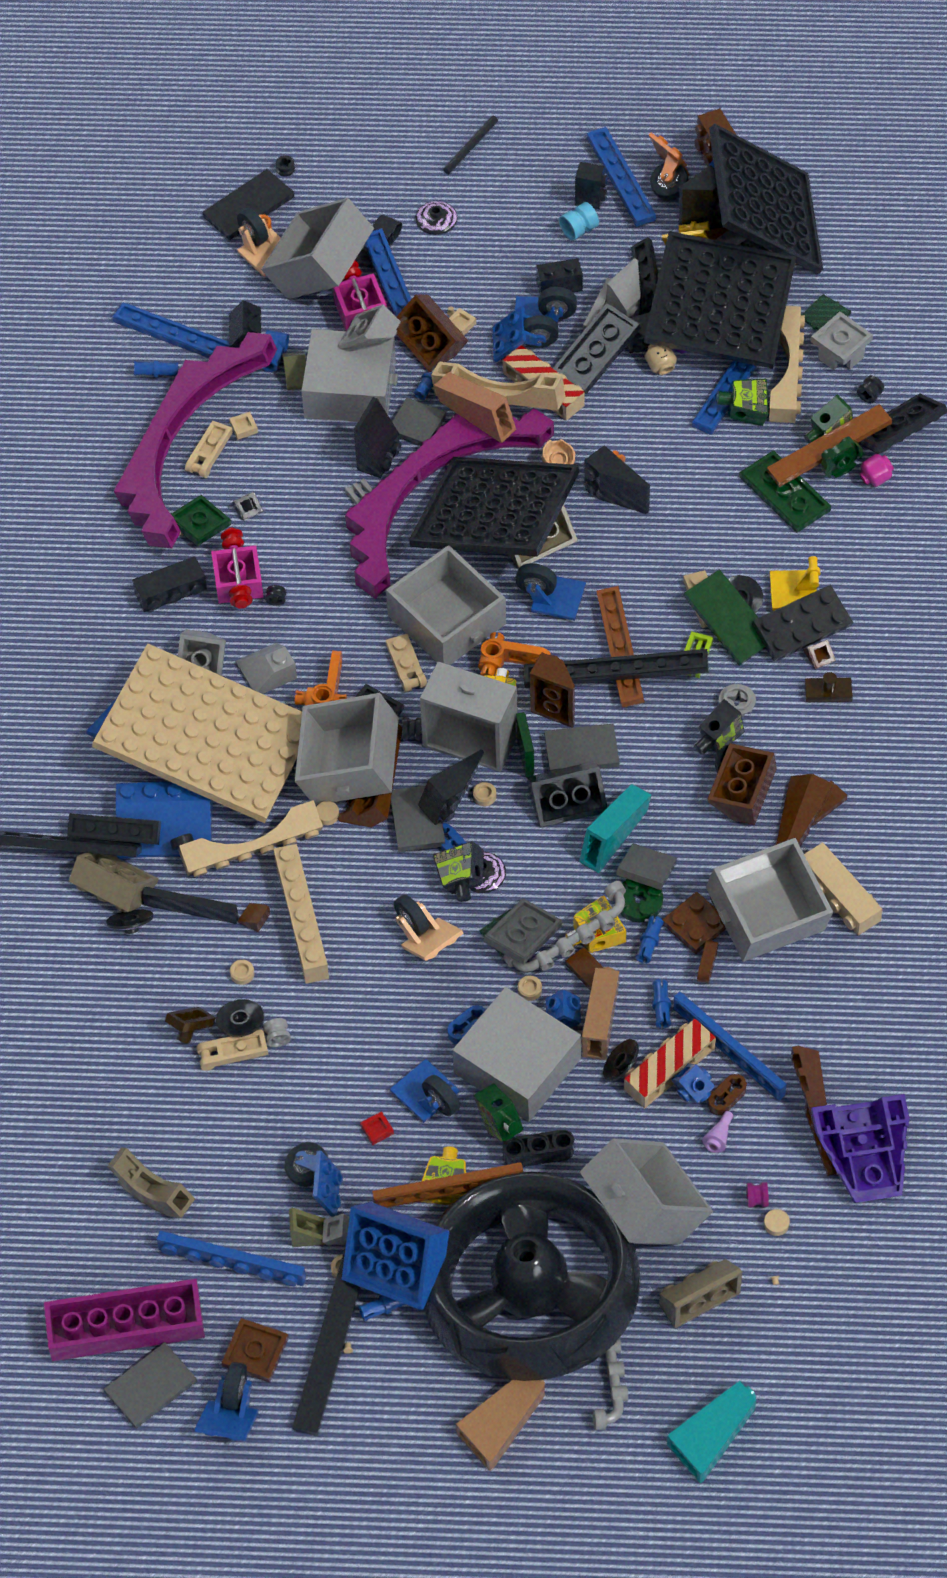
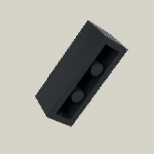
M195 556L132 579L134 593L143 612L156 610L163 605L177 602L182 598L199 594L207 589L205 575Z

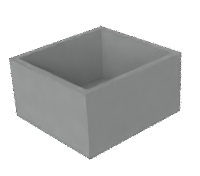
M349 198L299 211L261 270L287 299L338 287L374 230V227Z
M312 329L302 385L304 418L358 422L373 397L379 400L388 415L392 386H397L398 374H394L396 365L394 337L379 343L340 349L338 345L346 331Z
M446 546L386 589L388 617L436 662L451 665L487 639L492 632H496L506 625V598L450 546Z
M437 662L420 697L423 747L462 760L482 749L484 755L479 765L501 772L516 741L517 687Z
M380 693L303 706L295 782L310 801L314 800L315 805L324 801L338 802L392 793L399 717Z
M796 838L713 868L706 886L743 962L823 932L833 914V910Z
M505 987L452 1050L454 1073L480 1091L494 1083L514 1103L518 1115L530 1122L580 1061L581 1035Z
M613 1138L580 1171L629 1243L681 1244L713 1213L711 1207L664 1142Z

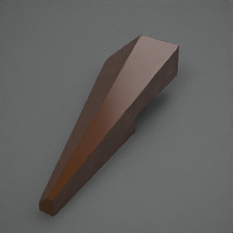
M398 724L393 783L402 735V726ZM392 793L346 800L348 807L343 813H339L337 819L343 823L372 828L388 819Z
M814 774L790 777L776 845L796 838L801 847L809 834L810 827L831 796L833 783Z
M798 1045L793 1046L791 1049V1061L806 1100L804 1112L827 1176L835 1175L837 1171L816 1135L811 1113L812 1107L827 1105L819 1051Z

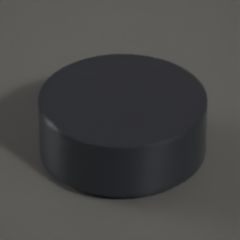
M189 833L172 839L170 841L172 850H178L180 845L194 841L193 835Z

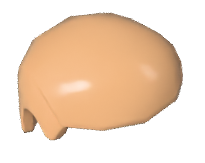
M562 439L557 441L549 440L542 449L543 463L574 464L575 451L570 444Z

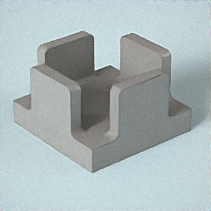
M841 312L811 336V343L819 348L818 359L833 370L837 368L838 362L842 365L847 363V367L852 369L864 358L865 347L873 340V334Z

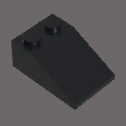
M373 397L354 428L356 465L358 471L381 479L384 472L389 471L392 459L395 455L399 454L402 444L399 440L398 430L379 400Z
M604 445L584 459V487L589 494L595 495L599 500L647 514L649 512L650 484Z
M482 749L428 779L418 806L434 825L441 821L448 822L454 817L455 811L471 784L484 755Z

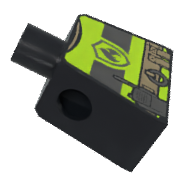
M723 699L700 724L701 739L694 744V748L701 755H704L710 748L717 753L723 746L733 743L745 732L741 712Z
M470 841L433 854L443 888L451 894H456L457 901H469L471 899L470 889L481 886L483 883L484 849L475 842Z

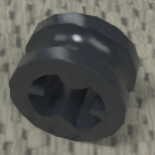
M287 155L280 156L276 160L277 173L284 177L292 175L295 171L294 159Z
M279 585L269 586L266 589L265 601L273 606L283 605L286 601V589Z

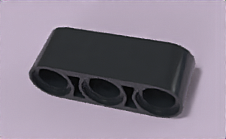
M381 214L372 225L374 227L373 231L383 229L390 247L402 230V222L384 214ZM364 245L355 261L374 268Z
M568 1130L516 1136L503 1143V1161L505 1165L521 1162L522 1167L560 1162L569 1160L574 1154V1136ZM560 1143L568 1144L567 1147H560L558 1145ZM535 1147H542V1148H544V1149L541 1150V1151H535V1150H534ZM510 1151H518V1152H519V1153L516 1154V1155H511V1154H509Z

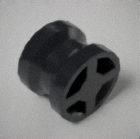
M869 375L865 378L864 384L857 388V394L863 401L871 404L877 400L878 395L884 391L885 387L879 378Z
M403 717V740H408L409 738H415L417 741L422 740L421 717H417L415 720Z

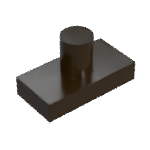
M832 672L825 673L823 678H805L806 703L852 702L851 678H837Z
M200 1007L168 1012L165 1022L179 1030L177 1035L178 1041L190 1043L194 1030L214 1026L216 1017Z

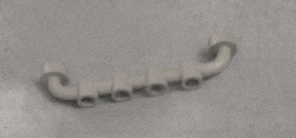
M614 881L605 888L604 892L609 900H615V905L610 910L602 911L590 923L580 925L575 933L569 937L559 939L555 946L549 950L539 952L534 960L522 965L505 954L503 959L509 967H516L517 970L522 972H531L539 967L543 971L549 970L555 964L553 961L554 957L561 954L565 958L574 953L575 949L572 945L580 940L583 944L590 943L595 938L593 932L600 927L603 931L614 927L615 921L613 919L622 912L625 906L623 895L626 889L620 881Z
M620 1338L605 1353L613 1410L605 1414L604 1409H593V1426L595 1431L606 1430V1424L617 1421L623 1413V1401H628L627 1386H621L619 1378L625 1376L623 1361L617 1362L616 1357L617 1353H621Z

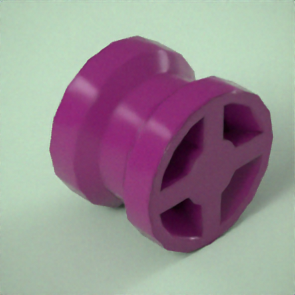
M761 1182L760 1185L746 1183L748 1208H753L755 1205L769 1207L767 1182Z

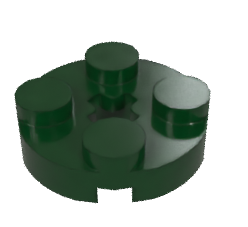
M845 437L832 449L828 448L822 453V471L829 478H831L830 475L838 478L847 474L857 465L854 462L857 457L862 458V447L857 441L852 440L851 437Z
M626 878V881L622 882L626 889L623 895L625 906L620 914L625 919L638 923L645 922V919H649L650 916H654V918L658 916L663 907L662 889L659 890ZM643 896V898L646 900H641L640 903H636V898L634 897Z

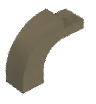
M121 1147L107 1166L119 1179L117 1183L128 1193L145 1205L167 1216L182 1218L195 1200L181 1183L167 1181L148 1170L127 1148Z

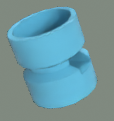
M584 202L577 206L575 210H570L560 216L559 224L563 233L570 240H575L584 235L585 232L599 226V218L595 209L589 203Z

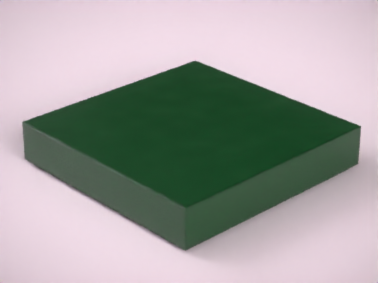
M202 495L171 513L181 533L197 546L231 525V519Z
M524 712L516 713V739L525 777H529L535 774L534 747L526 714Z

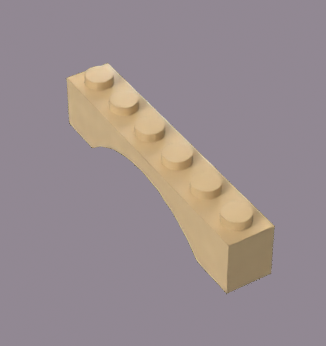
M786 306L779 343L786 353L788 369L779 384L771 390L769 422L795 423L796 414L801 412V401H797V397H801L802 384H798V380H802L803 367L798 366L799 362L803 363V349H799V345L803 346L804 332H800V328L804 329L805 315H801V306Z
M438 362L431 374L433 387L443 376L450 372L506 396L509 405L559 410L565 398L563 377L560 375L541 373L535 378L524 382L503 383L480 377L460 364Z
M314 800L292 807L276 828L253 841L240 844H222L200 838L180 845L178 851L187 876L193 874L194 877H199L208 873L207 869L216 867L219 870L228 867L230 861L238 859L239 862L251 859V854L257 852L266 854L274 851V846L283 844V846L293 845L297 843L296 839L304 836L306 839L319 835L318 831L322 830L323 825Z
M297 844L274 848L275 864L289 911L305 984L329 979L328 964Z

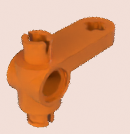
M492 632L490 639L485 640L481 645L478 668L481 671L480 675L494 676L496 669L501 668L504 665V661L523 665L534 664L541 652L548 655L551 653L543 647L504 641V635L499 632L497 638H495L496 632Z
M332 650L327 683L308 687L307 691L296 690L295 705L306 706L347 699V694H337L342 669V651Z

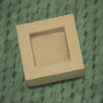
M461 308L449 317L463 335L476 325V318Z
M250 412L229 418L237 440L258 433V427Z

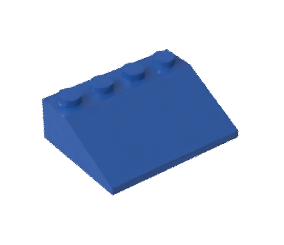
M172 782L116 783V817L161 821L159 845L140 843L142 845V853L137 857L118 855L117 857L180 856L179 851L172 850L170 841L178 836L189 833L193 835L194 840L203 838L212 842L213 800Z
M373 1202L351 1206L342 1280L422 1310L426 1305L446 1257L449 1230Z

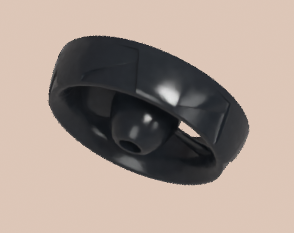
M521 1172L505 1175L483 1183L467 1192L455 1203L449 1205L435 1224V1226L449 1230L446 1257L424 1307L425 1314L432 1331L440 1343L459 1361L479 1372L497 1378L518 1381L545 1380L572 1373L594 1362L606 1353L622 1336L632 1320L637 1307L641 1285L640 1267L634 1243H629L595 1193L575 1181L551 1175L547 1172ZM548 1218L558 1219L574 1225L597 1244L608 1265L607 1279L587 1272H568L564 1255L547 1238ZM502 1223L508 1239L501 1245L492 1262L491 1280L493 1288L467 1297L457 1304L452 1292V1283L460 1257L479 1235L489 1228ZM558 1308L566 1316L576 1321L559 1331L534 1337L508 1336L484 1328L503 1309L520 1317H538Z

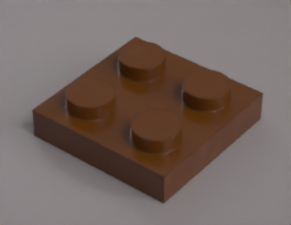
M697 891L662 919L664 921L663 926L695 955L704 948L706 940L713 941L726 930L718 911Z
M240 1318L221 1362L222 1367L229 1369L232 1362L243 1363L247 1366L248 1376L270 1383L289 1339V1334Z

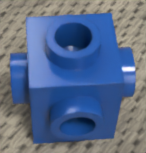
M559 990L546 998V1013L569 1028L581 1023L580 997L567 990Z
M688 1063L671 1079L679 1089L677 1091L678 1095L686 1102L701 1103L711 1095L710 1091L715 1087L710 1081L712 1079L711 1075L704 1068L700 1069L697 1064Z

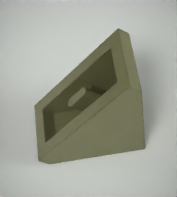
M305 352L283 354L287 390L302 389L306 367Z
M293 1207L290 1208L289 1221L292 1247L326 1245L322 1243L324 1219L326 1218Z

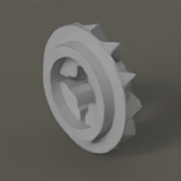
M742 684L729 685L719 695V704L725 699L739 710L743 717L746 713H751L756 704L754 692ZM740 695L739 705L735 706L734 701Z

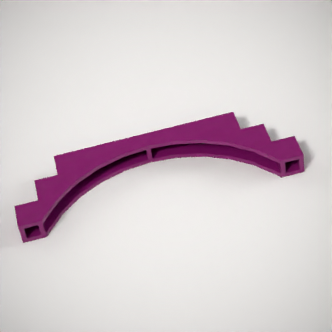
M248 332L241 342L240 348L216 346L208 362L185 360L179 369L175 380L170 385L169 391L161 402L157 413L152 418L151 424L143 435L139 446L134 451L133 457L114 490L121 506L129 507L127 512L134 525L142 526L141 532L149 546L172 549L181 532L174 517L165 507L161 489L164 460L172 441L188 418L215 393L240 377L269 366L277 351L271 334Z
M533 408L528 414L525 413L520 421L513 417L516 430L501 443L455 413L447 424L439 427L437 432L430 439H426L417 451L409 454L407 459L400 466H396L386 479L379 481L376 488L370 493H366L356 506L351 507L345 515L346 528L355 534L350 542L351 557L360 562L354 571L355 585L375 599L391 585L386 557L387 538L393 519L403 501L420 482L439 468L449 464L453 456L466 457L482 451L508 447L540 448L554 436V421Z

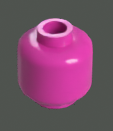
M874 454L861 463L862 472L859 475L866 485L870 483L872 486L878 487L892 477L894 467L885 455Z

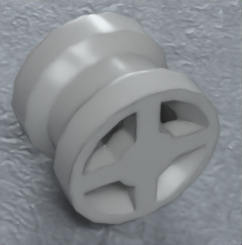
M271 1019L263 1025L264 1032L268 1034L266 1038L268 1046L281 1047L291 1041L290 1033L286 1030L288 1024L285 1019Z

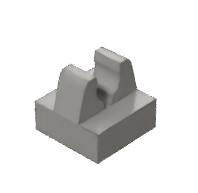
M340 1214L324 1219L322 1243L328 1246L334 1244L346 1245L349 1216Z

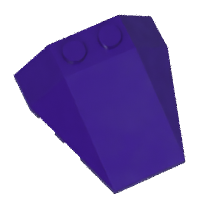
M905 1094L881 1097L876 1101L837 1107L836 1104L811 1108L816 1135L854 1203L902 1196L905 1173L904 1155L908 1142L906 1141V1134L910 1121Z

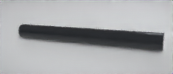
M492 115L443 168L446 174H450L498 122L496 116Z

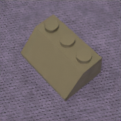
M563 505L538 557L509 555L517 568L524 564L535 562L578 541L565 506Z
M96 853L78 855L69 878V882L75 884L78 890L90 892L96 895L95 897L98 900L110 902L115 905L117 910L122 912L138 909L144 902L142 894L144 887L154 888L159 878L114 855Z
M727 1259L720 1262L714 1261L707 1265L705 1270L697 1274H689L681 1283L665 1287L660 1293L659 1305L676 1329L741 1293L742 1271Z

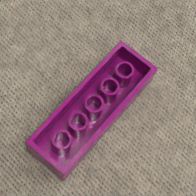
M197 1278L44 1302L48 1348L52 1361L161 1345L164 1342L168 1344L205 1338Z

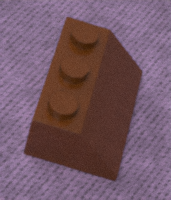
M415 294L397 315V318L401 321L396 329L397 335L429 372L435 369L438 362H447L455 357L468 342L467 338L429 295Z
M541 652L530 672V710L534 714L573 728L575 725V685L562 659L555 655Z
M730 743L708 796V803L733 821L755 825L777 770L775 753Z

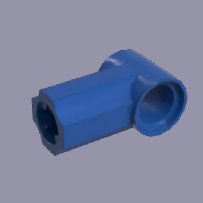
M267 330L265 334H271L277 351L269 366L262 369L265 372L273 373V371L278 370L283 352H287L289 334Z

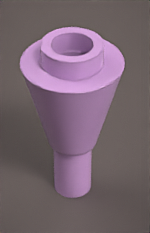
M725 1111L720 1122L703 1137L702 1142L707 1150L714 1153L725 1150L728 1126L733 1118V1114L730 1111Z

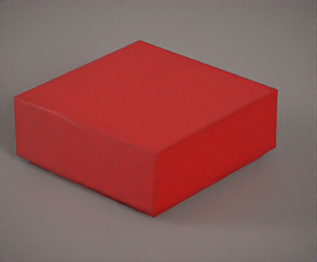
M382 1111L360 1122V1127L372 1145L394 1135V1130Z

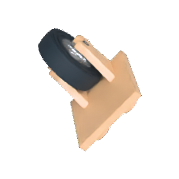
M246 208L237 214V222L240 227L239 233L244 246L237 249V252L265 277L266 275L261 269L281 237L271 228H268L265 219H261V215H258L251 208Z
M406 894L397 898L393 903L398 915L396 921L408 938L407 941L401 944L402 948L425 961L437 956L439 951L456 942L457 938L464 934L461 929L440 918L434 920L422 903L420 904L419 901L415 902Z

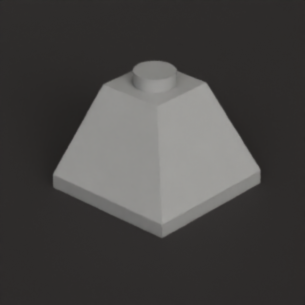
M635 258L607 283L606 303L629 318L638 316L641 311L638 260Z
M383 304L359 313L353 319L338 347L345 349L390 340L397 334L396 329L401 321Z
M186 629L180 634L178 657L222 676L226 640L208 632Z
M278 643L236 660V665L250 688L261 694L297 679L296 665L286 647Z

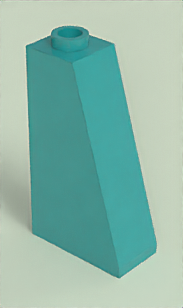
M631 784L586 829L579 862L600 873L647 813L651 794Z
M739 1380L667 1435V1446L700 1484L707 1478L755 1411L756 1394L749 1386L745 1387Z

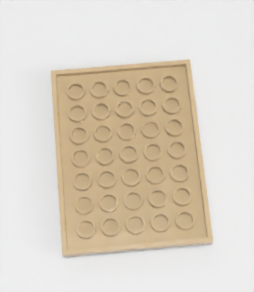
M147 643L96 735L92 747L265 823L297 760L302 711Z

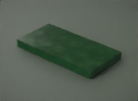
M773 450L739 472V477L798 533L830 512L831 505L801 476L779 487L767 472V467L782 459Z
M720 569L684 593V598L739 666L765 649L764 644L752 626L753 620L759 617Z

